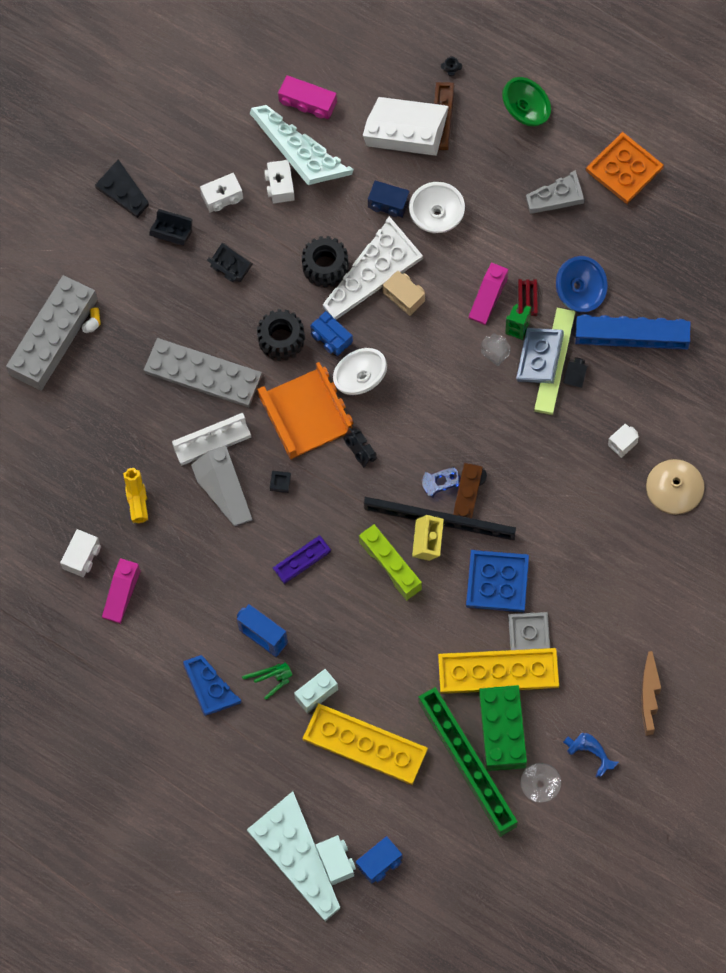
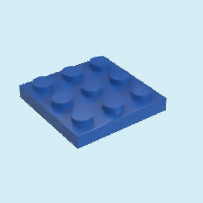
M471 550L466 608L525 612L529 555Z

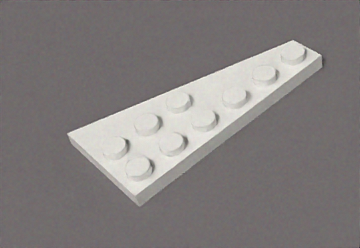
M390 216L384 226L378 230L371 243L366 246L354 262L350 271L345 274L338 287L333 290L324 302L323 308L334 319L337 320L381 289L382 285L395 272L400 271L404 273L423 259V255Z

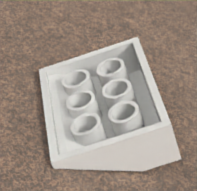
M378 97L367 119L363 133L366 146L437 156L449 106Z

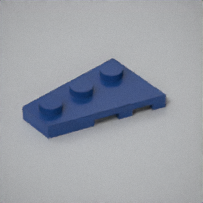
M202 655L183 661V666L204 716L241 703V699L230 690L226 682L222 681L214 668Z

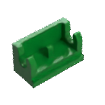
M518 304L513 306L510 315L506 317L505 334L523 340L530 324L531 307L526 305L523 313L518 314L516 312Z

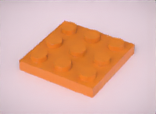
M622 132L586 167V172L624 203L628 204L664 168V164Z

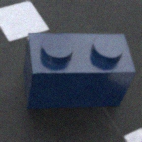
M374 181L368 197V208L375 212L388 213L392 217L403 218L410 200V191Z

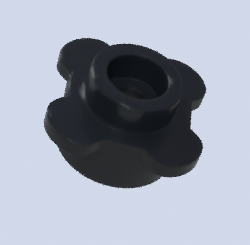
M450 56L441 64V69L446 70L449 76H454L455 72L462 69V64L459 63L457 58Z

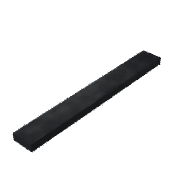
M365 497L364 509L367 511L411 520H417L425 515L444 519L443 526L515 540L516 527Z

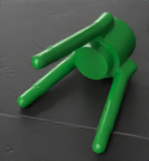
M284 662L281 665L277 664L273 667L244 675L242 679L268 673L255 679L254 683L272 676L277 681L281 680L264 697L267 700L283 685L289 683L288 678L293 675L288 664Z

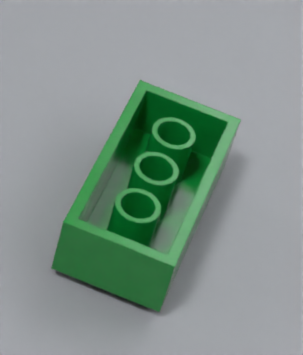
M519 685L479 688L486 770L499 771L526 768L527 758Z

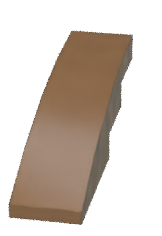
M652 651L648 652L641 693L645 736L654 734L655 728L652 715L657 714L658 711L655 695L660 694L661 691Z

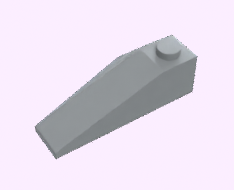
M226 445L207 451L191 464L197 483L207 492L208 496L217 504L234 527L252 521Z

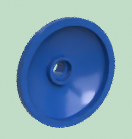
M576 256L562 264L556 276V290L565 306L576 312H588L596 309L605 299L608 286L607 278L598 262L586 256Z

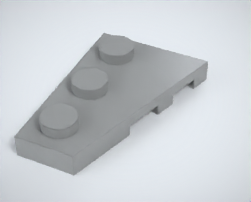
M576 170L563 179L555 180V183L549 186H543L527 194L526 202L530 214L583 204L584 197Z

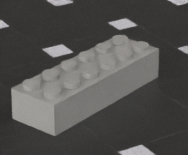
M63 275L6 365L9 375L42 391L88 317L90 309L96 304L98 299L95 290Z

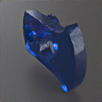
M455 467L433 474L425 472L422 479L423 488L430 497L434 498L438 492L459 486L461 475H459ZM439 477H446L444 485H437Z

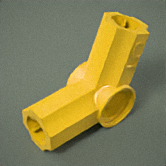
M129 468L123 475L132 523H144L148 520L145 485L142 484L140 470Z

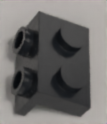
M158 209L156 220L150 229L149 236L184 246L192 233L193 219Z
M221 243L214 256L207 259L211 263L210 267L217 272L221 270L225 273L224 277L231 282H241L253 265L252 262L225 243Z

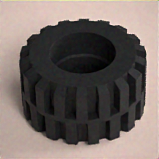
M320 236L318 240L312 239V243L308 242L306 249L304 248L302 251L304 275L306 279L309 278L310 283L313 284L315 282L318 287L323 285L325 288L330 284L331 287L335 286V282L340 283L349 269L347 249L344 248L342 242L338 243V239L334 238L332 240L331 236H327V238ZM325 256L335 260L328 267H321L315 263L317 259Z
M277 309L278 312L274 313L272 310L270 315L265 314L263 316L264 320H260L259 326H257L259 347L265 355L269 354L270 359L273 360L276 357L277 361H281V358H284L286 361L289 360L290 356L292 358L296 357V352L300 353L301 347H304V326L301 319L297 318L294 312L290 314L289 310L285 309V312H282L281 309ZM285 329L291 332V336L283 341L271 338L272 333L276 330Z

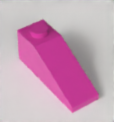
M491 262L474 301L469 319L486 325L508 279L507 268Z
M120 558L113 575L102 618L121 624L141 572L139 564Z

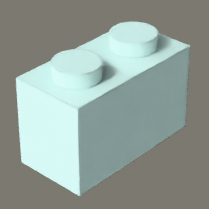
M324 669L294 692L295 700L308 714L317 707L318 703L321 704L338 690V683Z
M337 835L316 844V849L331 885L354 877L353 870L356 867L352 858H347L345 852L348 851L344 839L340 841Z

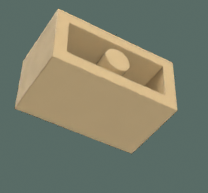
M400 271L395 272L382 285L383 293L409 316L425 302L424 289L412 283L410 277L405 273L402 274Z

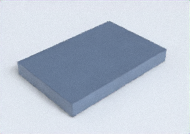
M527 328L516 377L518 382L554 384L564 336L563 330Z

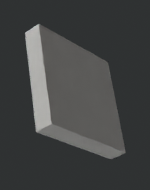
M547 612L508 614L510 650L550 648Z

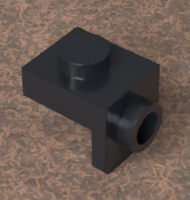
M575 357L574 360L570 359L564 383L582 388L589 364L585 363V360Z

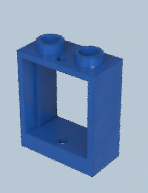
M250 604L238 612L237 623L239 631L274 657H277L288 644L286 631Z

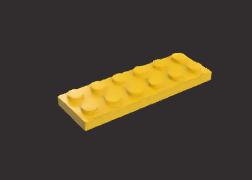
M556 648L438 654L440 694L479 692V688L519 685V690L559 688Z
M319 703L302 738L305 742L410 785H413L428 751V748Z

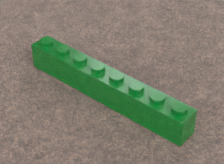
M434 687L418 696L419 705L499 837L517 828L518 821L437 688Z

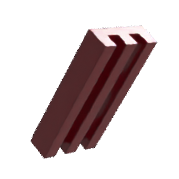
M518 279L519 314L523 313L522 286H526V305L529 307L530 286H533V311H531V316H537V279H533V281H530V279H526V281Z

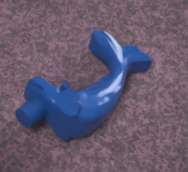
M581 733L575 741L567 737L563 742L569 747L567 750L569 755L574 754L578 750H588L601 759V766L596 773V778L601 777L606 770H613L617 763H619L610 761L601 744L588 733Z

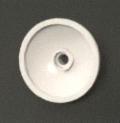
M431 182L421 186L414 192L410 200L409 210L413 222L422 230L430 233H444L452 230L461 222L465 212V203L461 193L452 185L444 182Z
M362 348L346 355L337 364L333 373L334 384L344 394L358 395L366 393L375 388L384 378L387 371V361L384 355L376 349Z

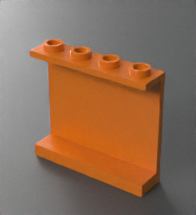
M320 362L316 363V370L267 391L265 386L258 389L259 398L290 459L344 436L349 428L352 429L354 424L350 414L346 415L344 411L346 407L342 398L338 399L336 395L337 389L333 382L330 383L328 380L330 376L326 367L322 368Z

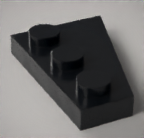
M119 159L95 184L96 189L136 218L149 206L148 200Z

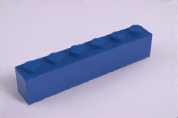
M585 314L577 316L575 344L688 349L690 344V321L684 319L667 320L665 318L654 320L645 317L633 319L626 316L611 318L607 315L592 317Z

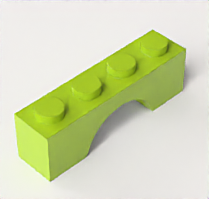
M375 524L359 535V543L370 557L375 558L390 576L396 589L406 601L422 590V582Z

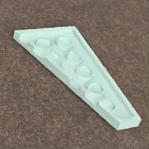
M267 105L251 108L250 115L308 185L352 175L353 168L350 166L346 168L340 163L341 160L335 156L333 158L327 154V149L308 135L300 134L296 131L297 127L293 124L288 125L282 120L283 117Z
M292 791L250 826L247 831L324 921H327L340 909V906Z

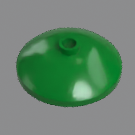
M515 77L505 84L502 92L503 102L507 111L515 120L527 126H539L547 121L551 114L550 100L545 91L536 82L524 77Z

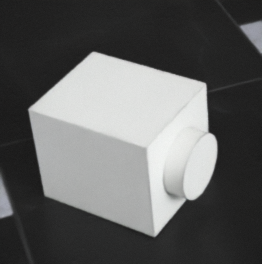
M624 424L609 438L608 446L622 458L638 443V432L633 427Z

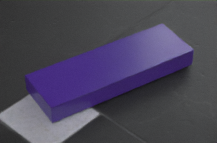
M319 535L274 566L273 570L283 584H286L328 555L331 549Z

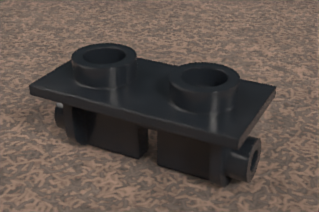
M349 428L343 439L354 453L356 460L365 468L369 460L374 462L377 459V453L370 444L363 446L367 440L361 430Z

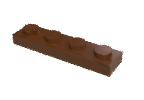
M436 82L434 104L449 106L438 150H449L455 89L454 83Z

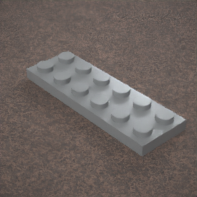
M157 338L143 370L145 374L248 408L262 378V372L159 338Z

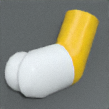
M99 308L90 309L91 318L82 325L83 332H93L100 326Z

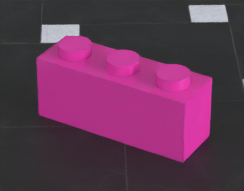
M286 75L278 92L279 102L283 105L292 106L301 112H309L318 118L328 120L337 103V93Z

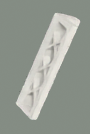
M241 413L176 439L172 443L182 466L199 459L207 451L225 445L227 448L249 439L251 434L246 425L245 417Z

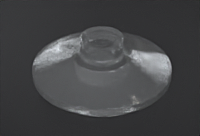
M533 764L522 774V791L532 801L548 802L555 798L560 791V775L549 764ZM540 781L544 783L542 788L537 786V783Z

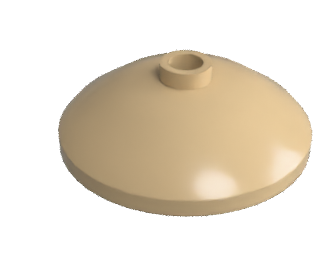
M672 459L661 462L652 469L647 479L646 491L651 503L657 509L668 514L679 515L693 510L700 503L704 493V481L700 472L693 465L682 460ZM678 480L680 483L674 484L673 481Z

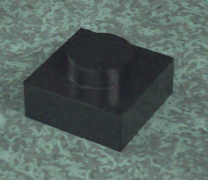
M272 471L270 491L289 493L291 473Z

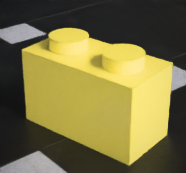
M425 515L416 520L412 557L430 561L440 556L444 519Z

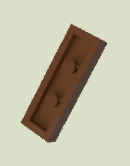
M464 463L453 515L473 517L483 466Z

